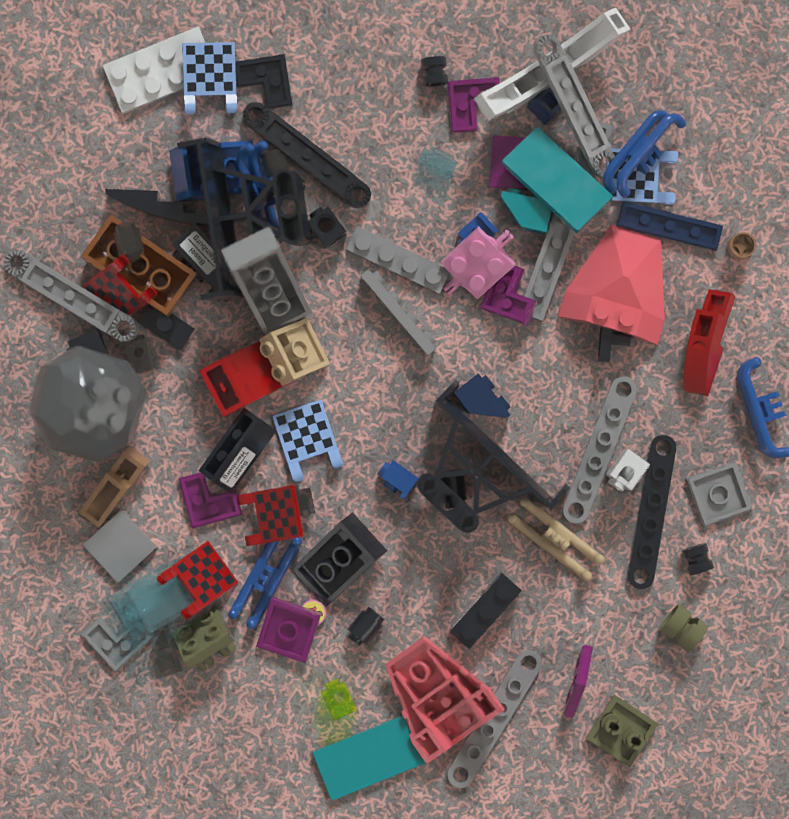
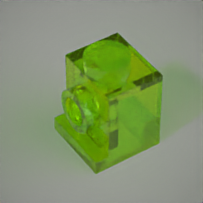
M338 678L324 683L325 689L321 690V694L333 721L358 710L345 680L340 682ZM336 692H340L344 698L342 701L337 702L334 700L333 695Z

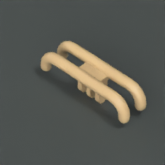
M522 497L520 500L521 506L548 527L541 535L514 513L508 515V522L581 579L590 581L592 573L563 551L571 544L598 565L605 562V557L528 497Z

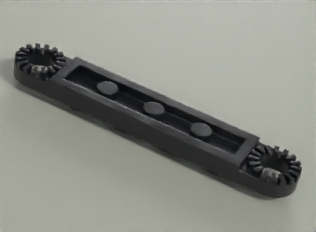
M251 102L246 105L243 110V121L247 127L349 206L359 209L369 203L371 198L370 187L265 105L260 102ZM254 109L260 110L263 118L258 122L251 121L248 116L249 112ZM353 189H362L365 192V198L360 202L354 201L351 197Z
M668 435L656 436L651 441L647 463L650 465L645 471L628 570V580L637 589L648 588L652 585L655 577L676 454V443ZM661 440L667 441L670 445L669 453L663 456L659 455L656 451V444ZM643 568L648 572V580L640 584L634 580V573L637 569Z

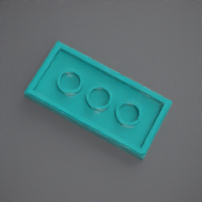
M539 127L533 130L501 162L513 176L576 234L613 199V195Z
M403 715L312 752L331 801L426 763L411 742L409 736L411 731L407 719H404Z

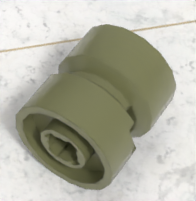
M677 604L662 622L659 630L670 639L676 638V644L689 653L703 638L709 626L697 617L691 618V612L681 604Z

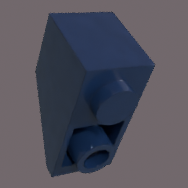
M478 373L453 393L469 414L507 418L510 416V413L507 411L511 408L502 395L497 398L492 391L495 386L486 375L481 377Z

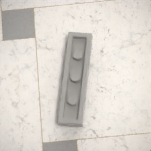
M358 226L346 248L347 251L440 294L450 273L445 267Z
M369 269L360 275L361 279L427 357L436 350L433 346L436 343L435 339L427 330L422 333L416 326L419 321L410 310L405 313L399 306L402 301L394 291L388 293L382 286L386 282L377 271L372 273Z

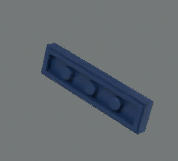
M622 201L616 226L713 251L718 250L723 225L627 201Z

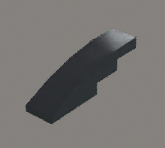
M105 189V194L109 198L150 216L182 224L209 226L207 213H185L184 202L160 201V193L158 191Z

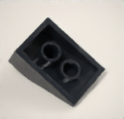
M352 512L316 544L292 570L323 605L327 607L387 552V549Z

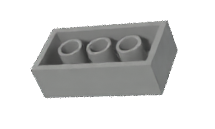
M270 227L221 250L265 336L312 313Z

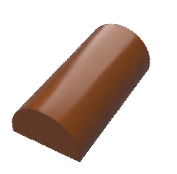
M110 215L80 257L102 271L124 254L130 262L120 271L121 275L139 295L152 286L158 294L148 304L165 316H170L191 288L197 273L119 219Z

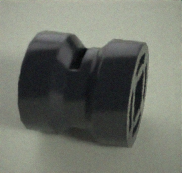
M433 56L421 59V68L426 71L422 77L423 86L433 87L449 84L448 75L443 70L447 66L446 57Z
M706 543L682 550L683 557L689 564L687 569L690 576L714 568L712 560L707 555L709 550Z

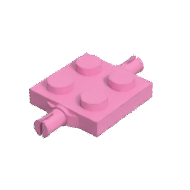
M477 227L442 259L441 264L453 277L443 287L444 291L451 295L459 286H462L476 299L480 298L514 267L515 262L506 254L503 248L514 238L513 235L509 234L508 230H505L497 239L488 236L480 227Z

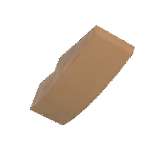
M129 446L124 450L111 470L106 473L79 513L100 528L151 461L132 446Z

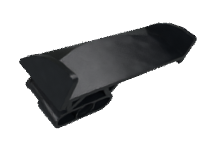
M207 137L177 143L178 149L198 150L219 291L201 294L200 299L203 301L245 298L221 251L237 243L234 222L247 220L249 236L260 231L259 225L263 228L270 227L278 245L283 242L294 246L310 244L314 237L310 236L313 232L309 229L304 197L306 185L302 184L305 181L298 173L289 169L277 170L272 180L226 169L222 144ZM226 175L240 178L245 212L232 214ZM252 181L266 185L256 199ZM273 196H275L279 229L257 216ZM294 201L296 209L289 215L287 213V205L289 202Z
M455 380L435 401L438 406L440 405L454 418V422L436 473H425L419 477L417 481L419 492L464 533H470L477 529L479 526L477 514L529 492L536 495L545 504L544 506L551 510L567 492L569 485L565 483L551 497L492 439L446 398L459 384ZM458 424L465 428L490 452V455L477 468L451 445ZM450 451L469 470L442 472L448 452ZM495 457L526 488L505 496L480 472ZM475 474L473 510L440 478ZM481 480L499 499L479 507ZM445 495H451L455 499V506L451 510H444L440 505V501Z

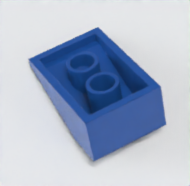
M220 142L222 144L225 168L238 171L236 163L238 151L246 144L250 143L253 145V142ZM177 147L170 150L176 202L205 200L198 150H182ZM249 154L247 156V165L250 175H254ZM226 175L229 196L241 195L240 178Z

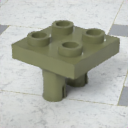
M217 606L203 612L199 617L188 624L182 625L177 631L172 633L183 661L189 669L198 665L201 671H205L207 667L204 663L206 662L209 668L212 667L214 659L211 655L217 651H220L223 657L229 656L227 648L232 654L236 651V645L233 643L234 639Z
M614 694L585 738L628 767H631L658 726V723Z

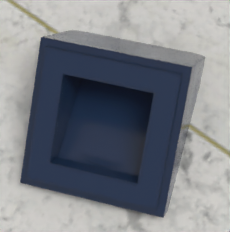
M551 88L541 91L527 106L544 125L561 110Z

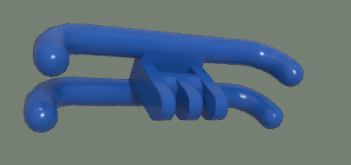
M662 110L651 113L607 166L603 175L605 189L611 194L618 190L620 196L627 198L630 195V190L627 187V179L637 167L641 173L646 175L650 170L647 165L653 167L656 163L654 158L659 159L662 156V153L655 145L671 124H675L680 129L686 126L685 119L679 114H668ZM660 121L649 136H646L656 122ZM627 158H630L627 161V163L623 166V168L620 170L615 185L613 182V178L616 171L621 167V165L625 162Z
M260 141L254 146L249 143L240 148L236 158L238 172L250 174L247 165V156L250 154L254 176L266 179L260 159L261 153L268 149L266 141ZM257 182L253 184L255 199L265 188V184ZM273 196L263 209L268 223L279 229V222L274 208L276 203ZM258 213L257 216L263 219L262 213Z
M758 357L749 359L739 367L737 380L761 451L770 458L789 457V447L777 448L773 445L766 422L786 416L785 411H779L776 414L773 409L783 406L781 401L773 404L770 399L779 397V393L776 391L757 398L750 375L753 369L761 366L762 361Z
M300 537L291 540L277 568L268 564V561L279 541L266 543L228 612L230 619H236L239 616L252 590L256 588L263 592L246 625L249 629H254L258 625L302 543Z

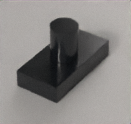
M149 304L137 321L179 350L183 349L195 328L174 314L167 317Z
M600 327L597 362L609 363L611 345L630 346L631 335Z

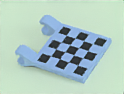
M235 42L182 43L185 114L195 113V96L225 95L226 112L236 113Z
M621 149L611 150L613 154L616 156ZM660 151L662 156L659 159L654 158L656 163L653 167L647 165L650 170L646 175L641 173L636 167L627 179L630 195L627 198H623L618 190H616L612 194L613 199L611 201L673 205L676 198L675 193L657 192L659 162L677 163L678 152ZM627 158L625 162L621 165V167L616 171L613 178V182L615 185L620 170L623 168V166L627 163V161L630 158Z
M322 400L272 416L292 478L295 482L304 479L299 465L300 461L328 452L334 469L343 466Z

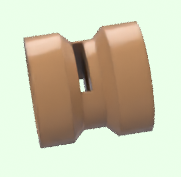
M746 232L734 235L727 244L729 255L736 260L748 258L756 249L754 237Z

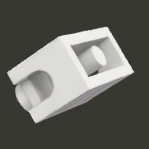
M624 449L606 473V476L610 478L608 483L619 491H624V489L632 490L650 464L631 450Z

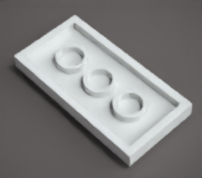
M199 26L103 65L122 114L184 90L182 43H205Z

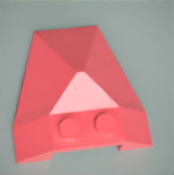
M610 225L566 289L558 317L581 324L587 322L632 335L633 339L658 345L665 322L661 239Z
M425 636L385 664L395 695L399 696L403 707L401 712L403 718L407 719L411 734H409L411 742L426 764L505 710L488 686Z

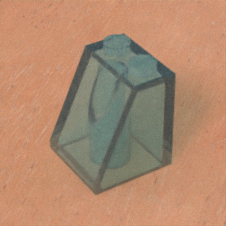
M176 558L107 598L133 643L182 615L181 611L194 602L176 576L163 586L156 579L163 571L177 563Z

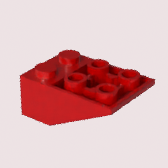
M260 341L199 370L222 416L225 418L287 386H282L280 381H276L271 373L273 367L269 359L261 354Z

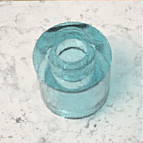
M433 146L429 150L424 148L418 159V163L422 164L421 170L441 180L443 178L449 180L458 163L453 160V156Z

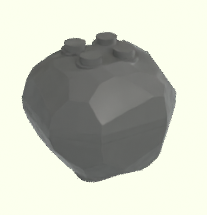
M75 346L40 368L30 404V416L49 449L94 462H102L132 443L145 401L146 391L140 378L127 360L85 347Z

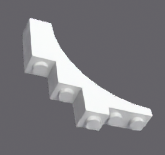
M614 8L600 15L588 26L561 44L564 53L567 54L573 69H576L595 58L628 32L630 28L617 8ZM536 61L514 76L480 93L474 100L478 104L480 112L489 121L506 112L509 114L521 108L541 91L550 88V85L539 62Z

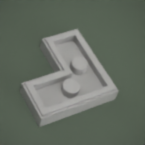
M99 617L80 634L115 673L154 638L138 619H135L117 636L109 625Z

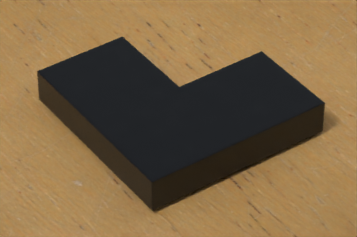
M285 54L235 62L238 88L263 85L268 109L293 106Z

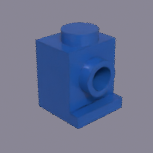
M480 212L458 232L457 235L460 239L457 242L460 244L477 227H480L492 238L499 230Z
M394 460L391 464L385 462L377 475L385 480L382 485L394 493L398 489L402 492L400 495L402 499H405L419 479Z

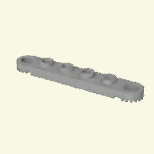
M542 35L534 42V54L592 173L598 177H603L604 172L599 169L598 162L603 157H606L610 164L615 158L610 148L611 145L567 54L564 53L561 42L554 35ZM545 41L551 42L553 46L552 53L548 56L541 50V46H543Z
M13 250L6 255L4 259L5 270L12 276L122 342H130L136 338L139 326L134 318L23 251ZM21 256L24 260V266L21 267L22 269L15 271L12 268L11 262L15 257ZM127 321L131 325V332L127 336H122L118 330L119 325Z
M619 377L612 382L563 506V515L571 523H581L586 520L637 392L635 382L629 377ZM621 382L628 383L631 388V392L627 397H620L616 392V387ZM573 503H579L583 507V514L579 518L571 517L568 512L569 506Z
M524 650L520 652L495 691V697L505 710L470 733L447 772L448 780L453 786L464 788L472 782L542 666V660L535 651ZM530 655L535 658L536 666L532 670L522 668L521 660L525 656ZM458 767H463L468 771L467 779L462 782L456 781L453 777V771Z

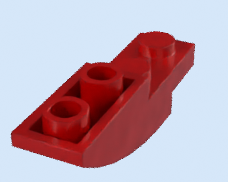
M709 289L702 310L696 309L685 357L683 390L685 392L704 396L709 395L724 350L720 345L736 297L731 292Z

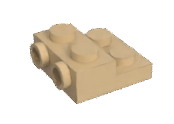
M308 318L270 332L259 339L261 343L260 352L269 359L273 367L271 370L272 376L276 381H280L282 386L330 365Z

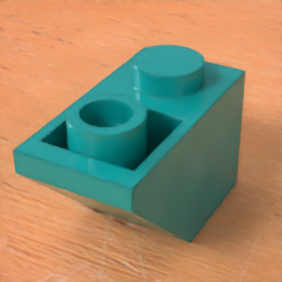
M508 188L507 192H501L500 200L519 229L546 234L551 210L534 194L532 197L522 195L523 191Z

